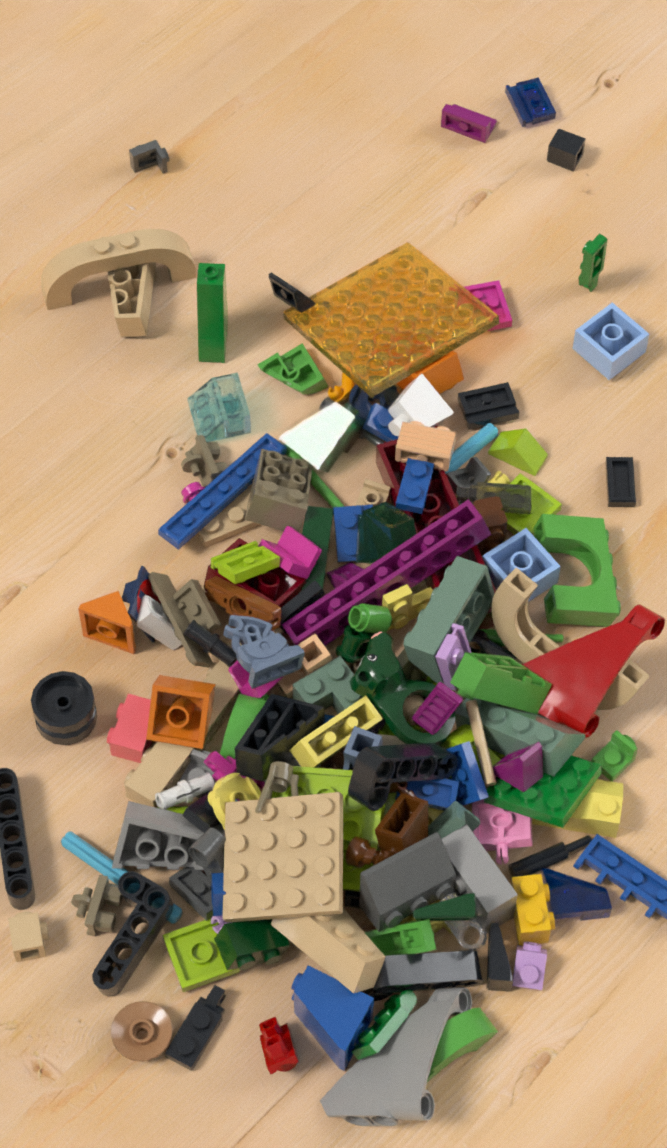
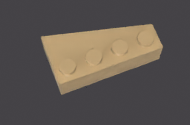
M156 262L108 271L114 316L121 337L147 335Z
M344 909L343 914L272 919L271 925L352 993L375 986L385 956Z

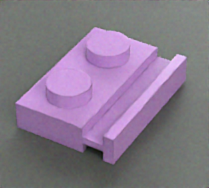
M453 623L451 626L453 633L446 635L435 657L444 684L451 690L456 691L457 687L450 682L465 652L471 653L464 627Z

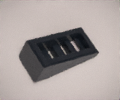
M492 922L488 934L487 988L491 991L509 992L512 989L513 976L499 924Z

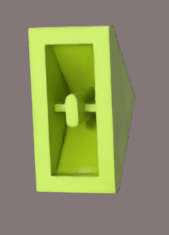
M526 428L500 432L488 451L489 455L533 476H536L548 456L546 451Z

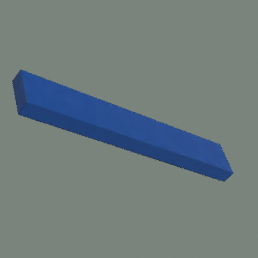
M266 433L158 529V535L179 550L253 483L261 449L276 451L281 455H285L287 447Z

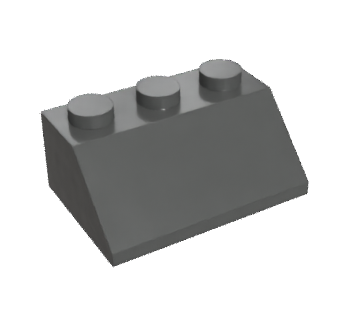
M436 832L361 872L359 906L379 932L388 927L393 928L397 926L404 918L413 914L414 910L428 906L437 900H444L453 893L456 874L441 836Z

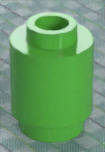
M359 604L352 607L349 612V624L358 632L386 633L392 624V616L389 609L385 606Z

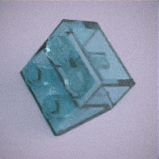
M238 372L211 378L187 398L196 434L204 435L206 442L251 433L250 413Z

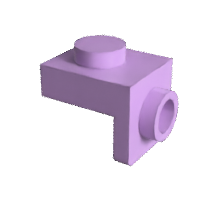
M524 942L523 946L517 945L512 986L542 990L547 950L541 949V944Z

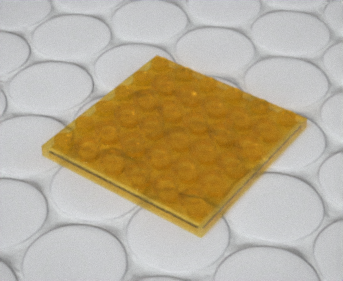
M409 242L308 297L316 303L315 306L301 313L290 307L283 311L285 321L371 398L500 323L499 315Z

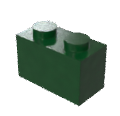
M272 919L227 923L223 925L214 938L227 970L237 968L239 970H247L260 963H265L266 965L277 963L282 959V955L290 946L289 941L271 925Z

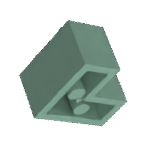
M341 656L293 684V699L322 706L324 710L333 706L338 714L363 697L351 689L349 681L354 674Z

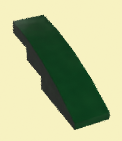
M307 506L302 535L321 548L322 552L301 591L315 580L324 591L333 508Z

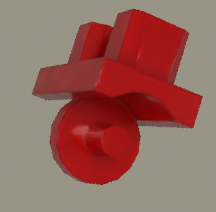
M276 1017L260 1023L259 1027L262 1033L260 1041L266 1066L270 1074L275 1073L277 1070L286 1072L295 1068L299 1060L288 1024L280 1026Z

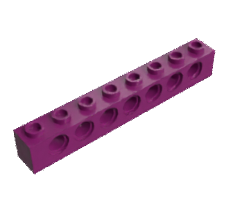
M468 499L283 623L282 626L295 645L316 634L323 645L326 646L344 634L345 627L350 625L348 617L352 607L359 604L382 606L383 595L406 584L411 589L450 563L457 556H460L490 536L491 533L482 516Z

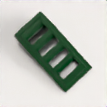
M469 893L418 908L413 911V917L417 921L426 919L430 921H475L477 919L476 894Z

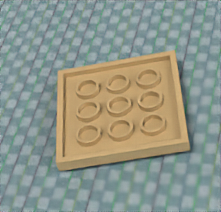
M340 792L268 798L260 813L255 812L259 799L226 802L223 891L226 892L223 895V920L225 922L343 914V795Z

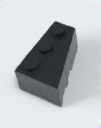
M271 694L234 748L237 773H240L239 775L264 782L269 775L271 763H288L294 758L290 749L301 739L325 724L324 707Z

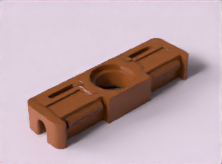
M214 576L205 582L204 587L208 589L205 595L208 600L226 608V613L264 620L273 625L272 631L280 627L282 610L278 605L218 576ZM239 598L244 601L246 610L240 607L238 603Z

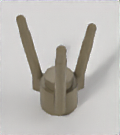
M286 762L271 763L269 775L255 809L256 813L261 812L266 799L272 798L273 791L285 792L291 786L292 796H299L297 786L299 776L293 774L294 768Z

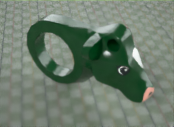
M385 632L374 634L369 640L367 651L356 673L349 681L351 689L362 697H368L390 730L405 744H443L448 739L456 721L455 711L435 735L413 729L406 722L403 715L404 701L414 695L428 697L436 685L421 680L406 679L394 651L392 636Z

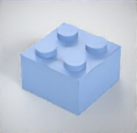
M612 302L575 330L572 349L610 380L646 352L649 333Z
M527 528L482 556L496 590L515 568H518L538 586L528 602L558 583L561 566Z

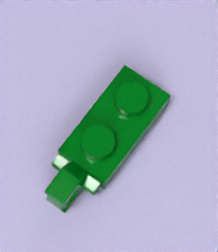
M600 233L593 241L589 240L582 249V254L584 255L580 265L581 274L578 276L579 285L587 288L590 292L597 287L599 274L604 268L608 239Z

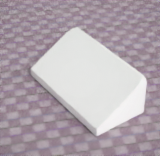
M144 595L137 617V627L171 650L177 649L182 643L175 636V629L170 619L164 614L163 606L151 597Z

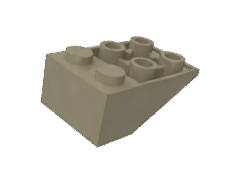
M261 449L247 504L245 520L284 531L286 526H291L299 532L307 511L313 464L303 459H294L281 455L276 451Z

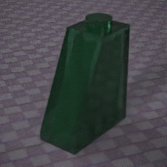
M335 401L283 433L279 439L314 467L328 473L364 420L358 416L360 411L348 402L342 405Z
M383 502L362 511L379 558H382L416 535L414 518L388 502Z

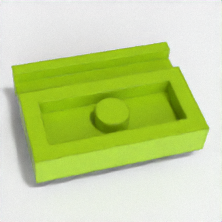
M257 541L211 558V568H217L219 574L234 584L243 583L247 579L280 567V557L264 546L259 547Z

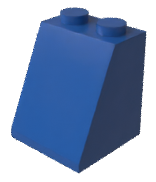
M308 965L303 974L300 972L297 974L291 986V989L294 990L291 999L294 1001V1013L337 1067L345 1071L354 1055L351 1051L359 1042L358 1036L369 1027L373 1020L374 998L361 991L352 993L337 979Z

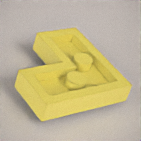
M406 584L383 595L382 606L387 607L392 616V624L387 631L393 628H402L410 620L417 618L420 611L428 605L433 591L432 588L429 587L413 595V592Z

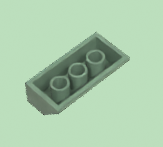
M457 556L452 565L446 568L440 585L432 591L426 608L420 611L414 628L404 638L403 645L408 660L437 684L439 681L444 684L435 656L446 635L453 633L452 624L464 627L468 643H470L492 606L495 593L486 565Z
M466 698L455 710L457 728L463 724L470 725L465 704L470 699ZM477 698L473 699L477 700L489 749L506 756L508 753L540 742L542 745L543 772L551 776H555L585 739V734L538 714Z

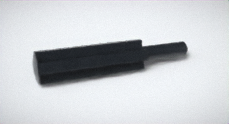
M587 835L566 845L560 842L509 864V872L512 877L531 875L567 859L570 852L589 845L592 838Z

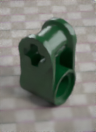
M348 625L344 629L345 637L342 644L337 646L335 653L346 662L356 663L364 657L369 640L374 633L358 632L355 628Z

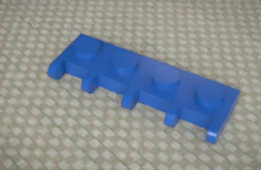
M596 834L576 860L573 867L579 870L585 863L599 873L595 880L596 883L601 885L607 878L624 890L620 896L621 900L625 902L632 895L649 907L645 913L646 917L650 919L657 912L667 919V881Z

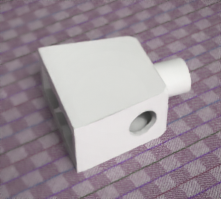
M421 374L407 385L388 409L390 415L394 418L388 424V427L392 434L399 436L402 422L418 421L423 423L424 426L435 427L454 412L425 376Z

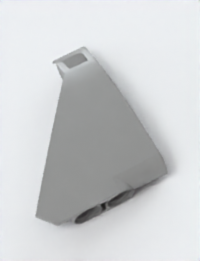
M465 987L436 989L428 1002L405 1019L377 1054L358 1060L320 1100L328 1117H341L345 1121L358 1126H396L398 1119L403 1121L430 1120L434 1114L435 1104L432 1094L425 1088L433 1058L449 1016H456L472 1008L470 991Z

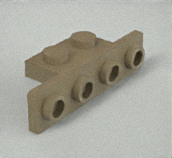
M151 572L148 578L152 584V591L158 596L163 606L164 614L170 619L175 629L174 634L181 641L186 651L187 659L195 666L209 668L213 665L209 654L203 651V647L184 635L185 630L193 620L211 633L221 626L199 581L191 579L176 592L168 575Z

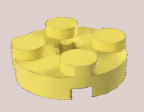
M231 773L220 778L215 783L213 790L208 794V802L213 807L214 813L224 830L226 802H235V799L240 801L257 800L261 795L257 784L249 777L243 778L239 776L240 773Z

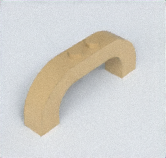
M163 229L138 230L71 246L57 254L43 270L41 287L47 310L73 305L71 291L81 279L93 274L150 262L164 264L167 266L172 283L197 278L189 246L178 234Z
M515 568L503 580L494 594L492 618L495 629L504 645L521 662L526 663L560 646L542 633L531 621L527 605L530 596L538 585L518 568ZM628 659L608 689L597 710L614 709L627 703L649 678V675Z

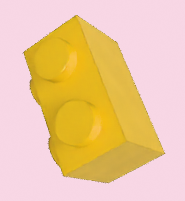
M541 874L512 877L510 885L518 894L514 912L518 945L523 946L524 942L548 943L551 930H555L553 912H548L546 903L550 902L548 884H543Z

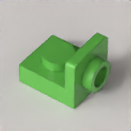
M616 730L612 734L611 741L592 758L591 762L601 764L602 774L613 782L635 760L638 748L631 737L623 735Z

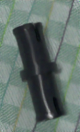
M195 620L185 630V636H188L203 647V651L206 654H213L228 667H231L237 659L233 649L220 640V635L217 633L212 634Z

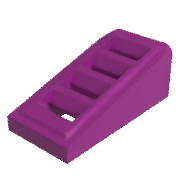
M439 681L412 716V719L430 734L435 735L463 699Z

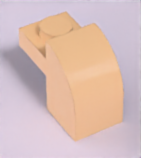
M316 634L298 644L305 652L301 669L285 675L277 682V685L287 698L293 696V684L332 661L331 654Z

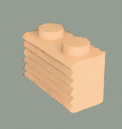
M418 421L402 422L396 444L395 460L407 463V459L411 458L434 463V469L446 472L450 466L456 432L443 426L437 428L424 426L423 423Z

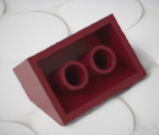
M238 538L223 553L248 543ZM211 564L208 566L205 582L214 576H218L232 583L219 574L217 568L212 569ZM277 567L265 574L257 575L243 583L234 585L282 608L301 592L307 579L290 574L283 568ZM239 598L238 603L240 607L246 610L244 601Z

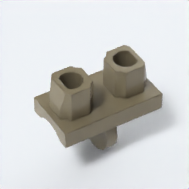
M196 435V444L185 453L186 458L181 462V466L184 472H192L194 476H199L202 486L206 487L228 466L224 462L215 463L214 461L220 456L218 442H206L204 435Z
M99 875L92 898L93 890L85 887L83 894L73 895L71 901L72 905L78 908L77 917L85 918L86 911H88L84 924L88 927L87 935L95 937L97 931L113 932L116 914L103 910L105 904L120 907L123 899L118 886L109 883L108 876Z

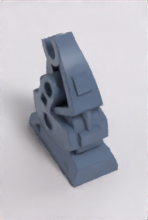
M231 615L223 635L232 639L231 646L236 653L238 662L250 673L248 682L252 689L301 669L305 654L304 650L298 645L289 646L287 640L281 634L272 631V624L254 617Z

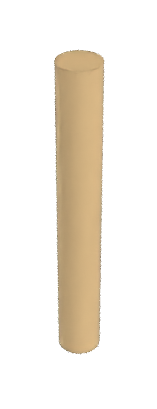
M470 700L465 704L485 786H493L496 784V779L477 700Z

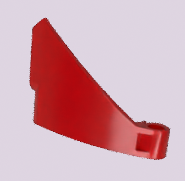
M638 604L623 621L576 639L522 664L552 684L538 713L561 725L564 724L573 730L585 734V738L590 737L597 729L600 717L595 714V711L613 681L641 643L646 640H654L661 634L665 626V618Z

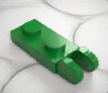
M405 990L400 993L401 995H392L384 1003L385 1008L374 1017L375 1023L372 1027L364 1030L357 1038L359 1042L351 1051L357 1059L360 1060L377 1054L409 1016L414 1006H416L417 999L413 991Z

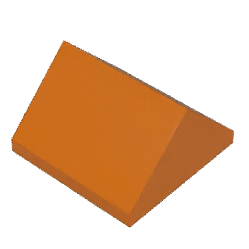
M119 591L85 602L79 606L78 610L84 637L131 654L135 653L136 645L133 624Z

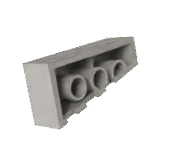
M128 801L112 868L122 869L123 866H137V869H149L150 866H162L171 870H179V867H194L195 870H204L203 867L191 858L188 852V848L204 832L184 818L183 814ZM221 823L213 827L225 837V830Z

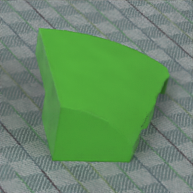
M303 343L282 356L277 352L257 364L261 371L303 395L313 394L329 387Z

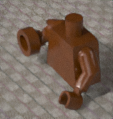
M407 782L391 783L389 793L399 792L400 796L375 829L380 850L378 851L376 848L371 847L369 840L355 836L350 841L346 851L347 865L356 868H362L371 863L376 865L428 837V801L418 798L411 789L408 791Z

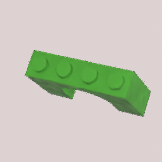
M542 514L533 527L534 537L547 552L569 554L579 559L587 567L592 581L591 585L585 587L553 585L544 597L547 623L610 626L616 617L619 616L621 604L617 600L616 595L617 580L612 572L613 556L609 553V533L605 529L604 518Z

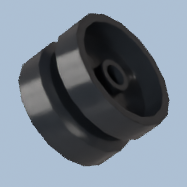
M67 671L51 673L41 679L33 689L31 705L37 730L43 738L54 744L70 745L78 743L89 736L96 725L97 710L92 687L84 677Z

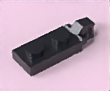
M214 985L206 999L200 997L195 1002L166 1050V1058L191 1071L194 1069L223 1020L222 1015L225 1010L220 1006L226 997L224 989Z

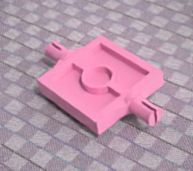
M484 800L472 803V813L480 819V825L473 833L486 851H496V862L502 865V858L504 864L508 863V849L533 846L532 818L484 803Z

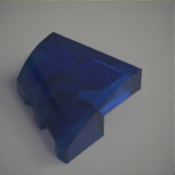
M548 868L542 869L543 882L549 886L550 912L554 914V919L580 917V921L610 917L612 906L605 887Z

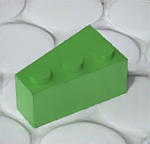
M465 652L450 682L459 688L458 693L467 699L473 700L477 698L534 714L538 713L552 686L550 682L509 656Z

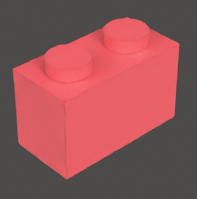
M128 694L125 703L121 702L119 704L116 714L117 724L115 728H110L107 736V744L110 745L112 756L141 763L144 752L152 744V740H146L150 699Z

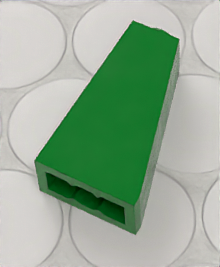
M198 264L197 318L199 362L225 363L228 331L225 264Z

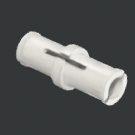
M206 772L189 781L181 780L177 783V786L156 793L155 800L160 809L166 810L182 802H192L194 797L210 790L212 791L215 782L211 774Z

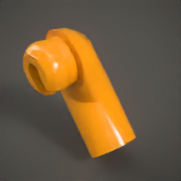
M343 371L342 385H335L334 389L332 387L329 388L328 396L335 403H342L349 398L350 392L354 387L355 373L353 371Z

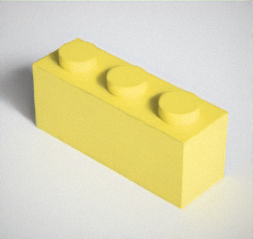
M364 696L301 739L290 749V752L301 767L316 768L346 747L354 726L369 731L383 718L368 697Z

